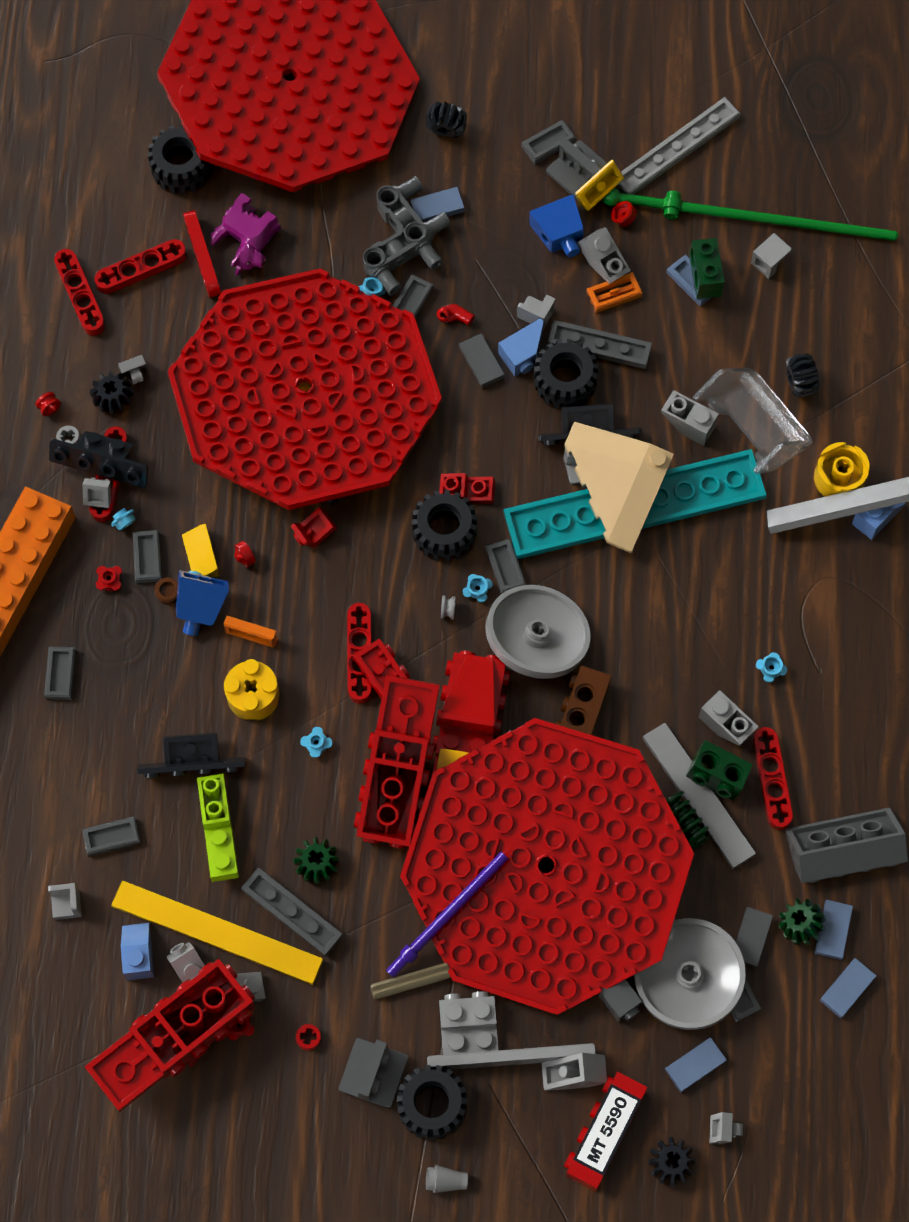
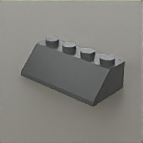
M890 807L785 829L794 867L802 883H814L821 879L843 877L850 873L868 872L875 868L892 867L899 863L908 862L906 834Z

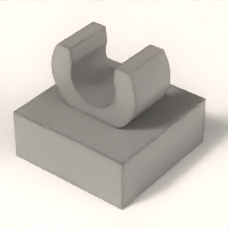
M142 355L118 363L120 372L123 375L129 373L133 384L143 381L140 369L146 367V363Z
M93 477L91 479L85 478L82 484L83 505L109 508L111 503L109 479L104 481L96 480Z
M721 1112L711 1115L709 1144L721 1145L732 1142V1137L735 1138L736 1135L743 1136V1124L732 1123L733 1113Z

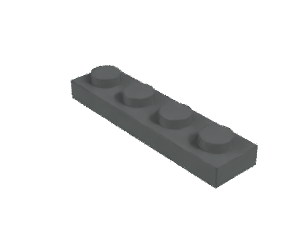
M557 320L553 321L548 339V344L552 343L553 345H556V340L561 339L562 343H567V339H571L573 344H577L579 341L583 343L582 348H590L591 355L594 354L596 358L646 369L652 346L651 342Z
M259 867L241 887L245 894L325 957L343 937L340 931Z

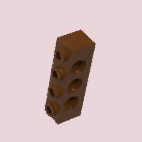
M584 666L580 667L578 674L573 673L569 688L573 690L570 698L565 696L561 707V712H564L562 722L557 720L556 724L593 735L610 685L611 675ZM586 693L589 694L592 697V699L588 702H583L578 698V696L580 694ZM574 717H579L584 723L580 726H574L570 723V720Z

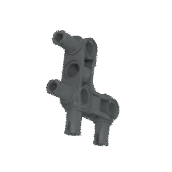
M416 176L399 186H383L377 191V209L385 223H389L396 234L383 242L378 241L363 254L365 274L368 277L379 279L390 296L395 295L401 290L400 283L391 273L397 267L417 255L422 257L431 270L440 267L443 261L433 249L432 239L433 235L450 226V220L442 212L425 223L415 213L406 199L423 189L420 180ZM385 200H392V202H390V203H385V202H383V201H385ZM420 236L419 239H412L411 237ZM372 261H378V262H379V263L376 264V265L370 264V262H372Z

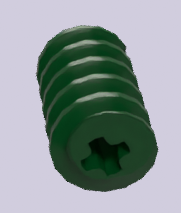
M680 791L666 799L694 851L713 836H705L709 829L708 826L699 828L703 818L693 819V815L697 810L696 808L686 809L691 801L681 802L680 799L685 792Z

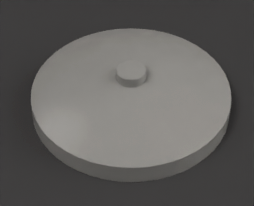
M522 585L505 591L494 601L486 619V636L492 651L506 666L525 676L550 679L566 675L579 666L589 648L590 628L582 610L566 595L545 586Z
M684 918L674 920L663 960L635 974L634 978L642 1003L655 1018L674 1028L698 1030L717 1024L734 1010L744 991L746 973L742 953L734 939L725 930L705 920Z

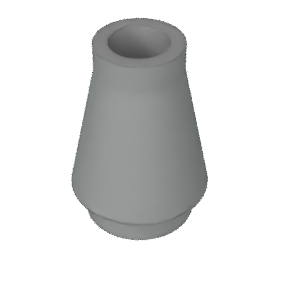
M439 1165L427 1168L426 1190L440 1193L467 1189V1172H459Z

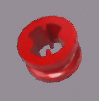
M47 392L37 399L35 406L46 417L55 413L60 408L61 402L59 399H56L54 392Z
M305 1024L297 1030L296 1043L301 1049L309 1051L319 1045L321 1036L319 1029L315 1025ZM306 1030L313 1031L312 1036L316 1035V1040H311L308 1045L304 1044V1039H300L301 1035L306 1034Z

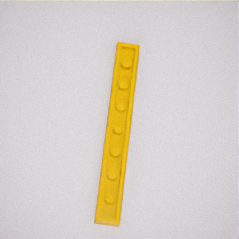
M123 880L111 905L113 908L310 985H314L324 961L321 957Z

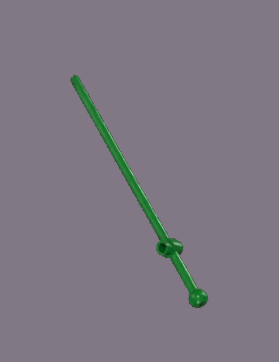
M613 188L603 198L604 204L610 207L622 201H628L632 205L660 208L664 211V217L671 220L678 219L679 213L682 211L892 241L897 240L899 236L898 232L893 230L683 202L681 200V193L678 191H668L666 197L661 199L619 193L617 188Z

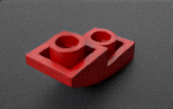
M466 473L441 474L439 493L445 494V490H450L451 495L458 492L461 494V499L466 497L470 504H494L496 480L493 476L468 477Z

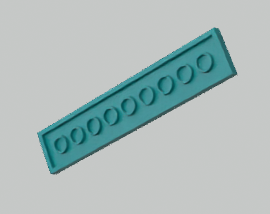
M752 449L667 469L642 529L766 499L767 494ZM588 489L504 509V517L517 559L603 539V533L606 530L601 518L596 519L589 503V499L592 498Z

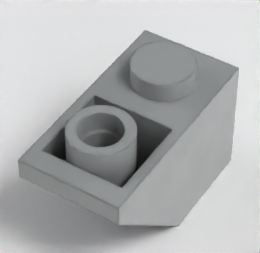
M606 227L596 230L577 242L589 265L609 284L631 271Z
M673 390L661 410V413L681 435L702 446L706 444L715 429L719 413Z
M720 690L701 708L699 718L713 732L738 746L759 727Z

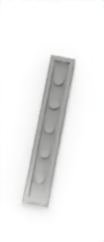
M725 97L621 171L624 179L616 187L622 193L634 195L739 119L741 113Z
M909 477L767 510L769 532L773 534L909 502Z
M666 723L644 735L643 741L677 790L685 792L682 796L683 799L691 801L688 805L690 809L696 808L695 816L703 818L701 825L709 827L708 835L713 836L711 838L732 870L756 855L755 851L714 792L705 786L695 784L692 779L686 777L692 761Z
M590 1043L434 1055L427 1057V1064L431 1065V1068H436V1065L443 1066L444 1070L542 1063L579 1053L595 1054V1045Z

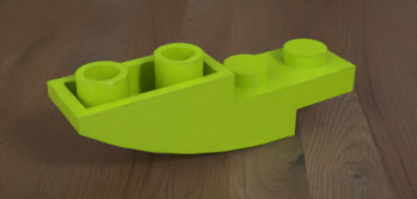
M224 774L197 778L211 881L217 882L239 878Z

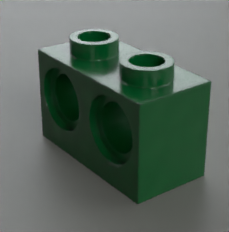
M717 238L692 240L689 259L696 299L721 297L725 281Z
M704 740L696 751L686 777L692 779L695 784L705 786L715 791L719 796L734 801L742 791L753 764ZM703 764H706L710 769L704 767ZM727 776L731 777L734 781L729 780Z

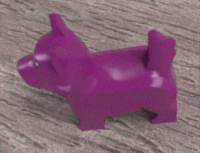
M243 193L238 196L234 205L229 210H226L222 224L215 228V232L210 234L212 246L228 235L241 243L231 263L232 267L237 266L235 272L237 276L243 270H250L253 267L262 268L265 265L266 258L261 251L271 240L272 236L281 229L277 217L269 211L260 218L254 215L256 209L249 204L252 200Z

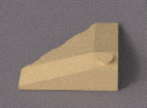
M574 422L564 446L567 453H572L576 461L575 472L581 485H586L592 499H589V503L596 519L601 518L606 531L603 535L606 542L631 553L674 454L647 442Z

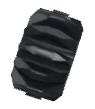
M446 101L444 103L435 102V104L430 105L426 114V127L432 133L438 134L439 137L458 138V136L463 135L466 129L467 113L462 107L455 106L454 103L449 104Z
M797 354L787 358L785 365L786 375L792 394L797 397H807L817 393L820 384L818 369L813 357L810 354Z
M110 370L106 377L100 373V381L93 380V388L90 389L93 405L99 407L102 413L108 409L112 415H114L115 409L124 412L123 405H131L130 397L134 395L130 380L128 378L124 379V375L121 372L114 376V373Z
M669 1137L668 1147L662 1140H659L657 1145L660 1151L651 1148L650 1154L656 1158L649 1159L648 1165L657 1166V1168L651 1171V1175L654 1177L661 1173L660 1184H664L666 1178H670V1186L675 1187L676 1177L684 1184L687 1181L684 1173L690 1176L693 1175L694 1170L687 1165L696 1164V1159L687 1158L693 1152V1149L689 1147L683 1151L684 1140L681 1139L678 1145L674 1146V1138ZM671 1155V1159L675 1156L678 1159L677 1168H672V1165L669 1168L665 1164L668 1160L667 1156Z

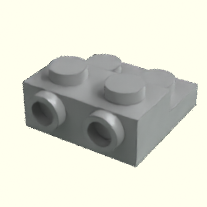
M482 991L472 993V998L461 999V994L444 995V1000H439L443 1055L498 1051L494 996H489L488 992Z

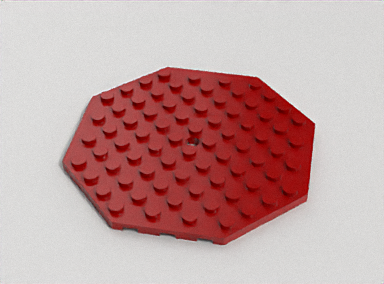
M191 0L157 71V78L166 90L167 97L174 111L178 113L182 121L181 124L189 139L192 140L200 160L290 192L302 190L303 186L314 182L319 184L333 179L334 175L345 171L350 173L364 168L366 164L373 161L381 162L388 159L420 80L376 0ZM293 73L296 79L287 81L283 76Z
M321 268L223 290L213 309L208 311L200 323V327L195 335L190 337L181 350V355L177 361L172 363L168 369L169 380L193 462L287 510L389 486L442 403V397L414 314L405 309L402 311L391 306V302L377 295L368 296L360 290V287L344 279L340 281L330 276L329 272ZM301 383H309L312 386L308 392L298 388Z
M534 718L515 730L505 733L485 746L475 749L458 758L453 763L433 772L400 875L426 927L444 911L501 851L509 858L432 938L439 955L450 968L448 973L452 981L559 1015L601 993L603 988L608 989L663 960L695 853L639 749ZM543 858H551L554 862V869L550 873H543L539 868V863Z

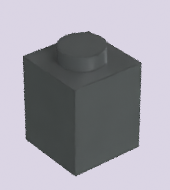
M626 980L608 989L603 988L602 992L599 993V998L618 1023L624 1018L628 1022L640 1013L638 1008L641 1007L642 1001Z

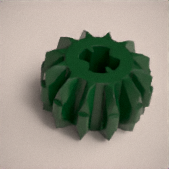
M314 837L313 845L304 840L305 850L302 848L296 849V854L300 857L294 858L293 862L294 865L299 866L296 869L298 875L305 873L304 881H310L313 876L315 884H319L321 876L326 881H329L330 876L328 872L337 873L338 870L334 864L340 863V858L334 856L337 848L335 846L329 847V840L325 839L319 845L318 837ZM316 856L317 859H321V864L317 865L315 862H312V858Z
M796 898L794 906L786 904L788 912L780 913V918L783 921L779 923V928L784 931V937L787 940L792 939L795 945H799L803 940L805 945L809 946L811 938L819 940L820 937L817 932L825 931V926L822 923L826 921V916L824 913H821L822 908L818 904L813 905L810 899H806L802 904L800 899Z

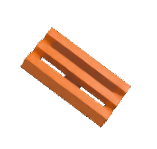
M633 272L621 276L610 284L606 281L586 290L591 304L594 305L595 313L642 297L641 288ZM630 281L632 283L621 288L610 290V292H607L599 296L595 295L597 293L603 292L605 290L614 288L616 286L625 284Z
M226 616L224 627L227 634L272 648L276 647L278 641L276 630L231 616Z

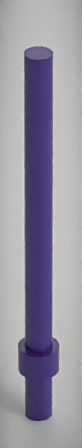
M501 851L411 945L407 944L400 951L401 955L386 969L392 977H395L408 962L412 963L419 956L418 952L509 858Z

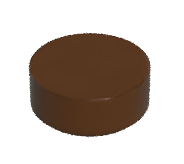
M170 577L160 579L154 588L157 600L165 605L176 603L178 582Z

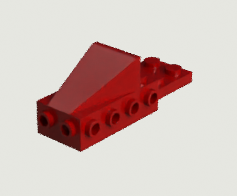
M461 651L460 653L454 652L453 660L447 661L445 676L450 677L448 686L443 685L441 701H445L442 710H438L436 726H440L439 736L434 735L432 744H435L434 751L436 752L433 772L437 770L440 749L470 753L494 740L495 735L500 736L502 720H498L499 710L504 711L506 695H503L502 691L503 685L508 686L511 670H506V665L496 655L481 657L476 656L475 653L470 651Z
M386 675L377 727L375 733H370L368 748L372 749L370 759H366L363 775H367L365 786L361 785L358 801L362 802L361 812H356L354 828H358L356 837H362L365 842L377 844L379 841L390 843L389 846L401 849H404L405 846H410L417 824V815L421 812L425 797H421L422 787H427L430 771L427 768L430 760L433 758L435 744H431V732L440 684Z
M220 959L214 963L206 964L196 977L183 982L169 998L161 999L154 1006L155 1009L147 1015L143 1014L132 1023L127 1034L84 1066L119 1113L161 1079H166L170 1075L172 1077L179 1075L186 1068L185 1063L190 1068L194 1066L200 1057L208 1051V1047L213 1041L217 1040L219 1042L230 1034L232 1026L237 1022L243 1024L253 1015L252 1011L255 1009L253 999L255 997L246 985L241 987L237 982L236 978L238 976L229 964L224 966Z

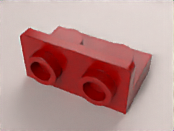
M379 638L353 654V659L382 699L386 675L408 679L410 676L403 665L399 666L394 660L395 654L388 644L384 645Z

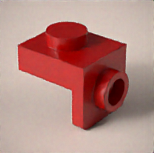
M318 507L302 523L294 522L291 528L295 532L293 536L299 544L315 548L334 532L337 526L324 508Z

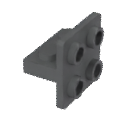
M566 139L560 144L559 158L546 169V173L569 194H573L577 200L576 192L608 163L581 140L572 144Z
M357 1038L340 1082L339 1091L386 1108H391L408 1060V1055L389 1049L386 1042L376 1039V1042L372 1043Z

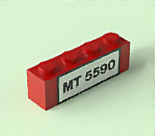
M618 1071L614 1078L608 1077L602 1089V1092L606 1093L602 1103L596 1101L589 1115L594 1118L590 1127L584 1126L578 1136L577 1142L581 1143L577 1153L571 1151L564 1164V1167L568 1169L566 1177L595 1192L597 1191L647 1090L646 1086Z

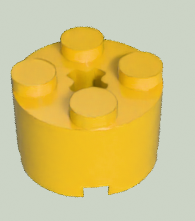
M844 442L834 443L826 447L818 459L814 472V482L818 491L826 497L864 488L870 465L867 455L859 447L846 445Z
M249 659L233 667L226 676L224 691L228 705L236 716L244 720H261L274 712L279 701V687L274 672L267 665L254 659ZM249 689L257 690L255 693L253 691L248 692Z

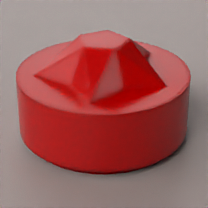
M622 201L613 208L611 218L618 226L626 227L635 220L637 210L630 202Z
M245 541L234 545V557L238 563L243 564L245 568L255 564L254 554Z

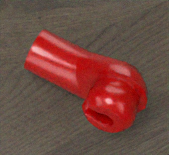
M457 304L443 306L436 314L438 320L443 323L460 320L468 326L471 325L475 318L474 314Z

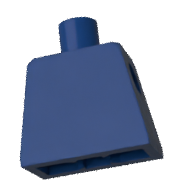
M573 194L530 211L529 224L550 252L563 249L568 258L579 254L580 248L577 242L583 239L584 230Z
M179 570L176 617L185 620L183 633L198 636L201 624L210 626L214 624L229 591L228 581Z

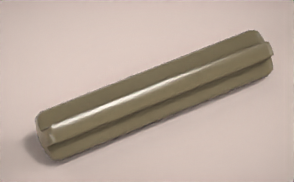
M447 963L374 983L371 985L373 998L380 999L450 978L448 973L450 968Z

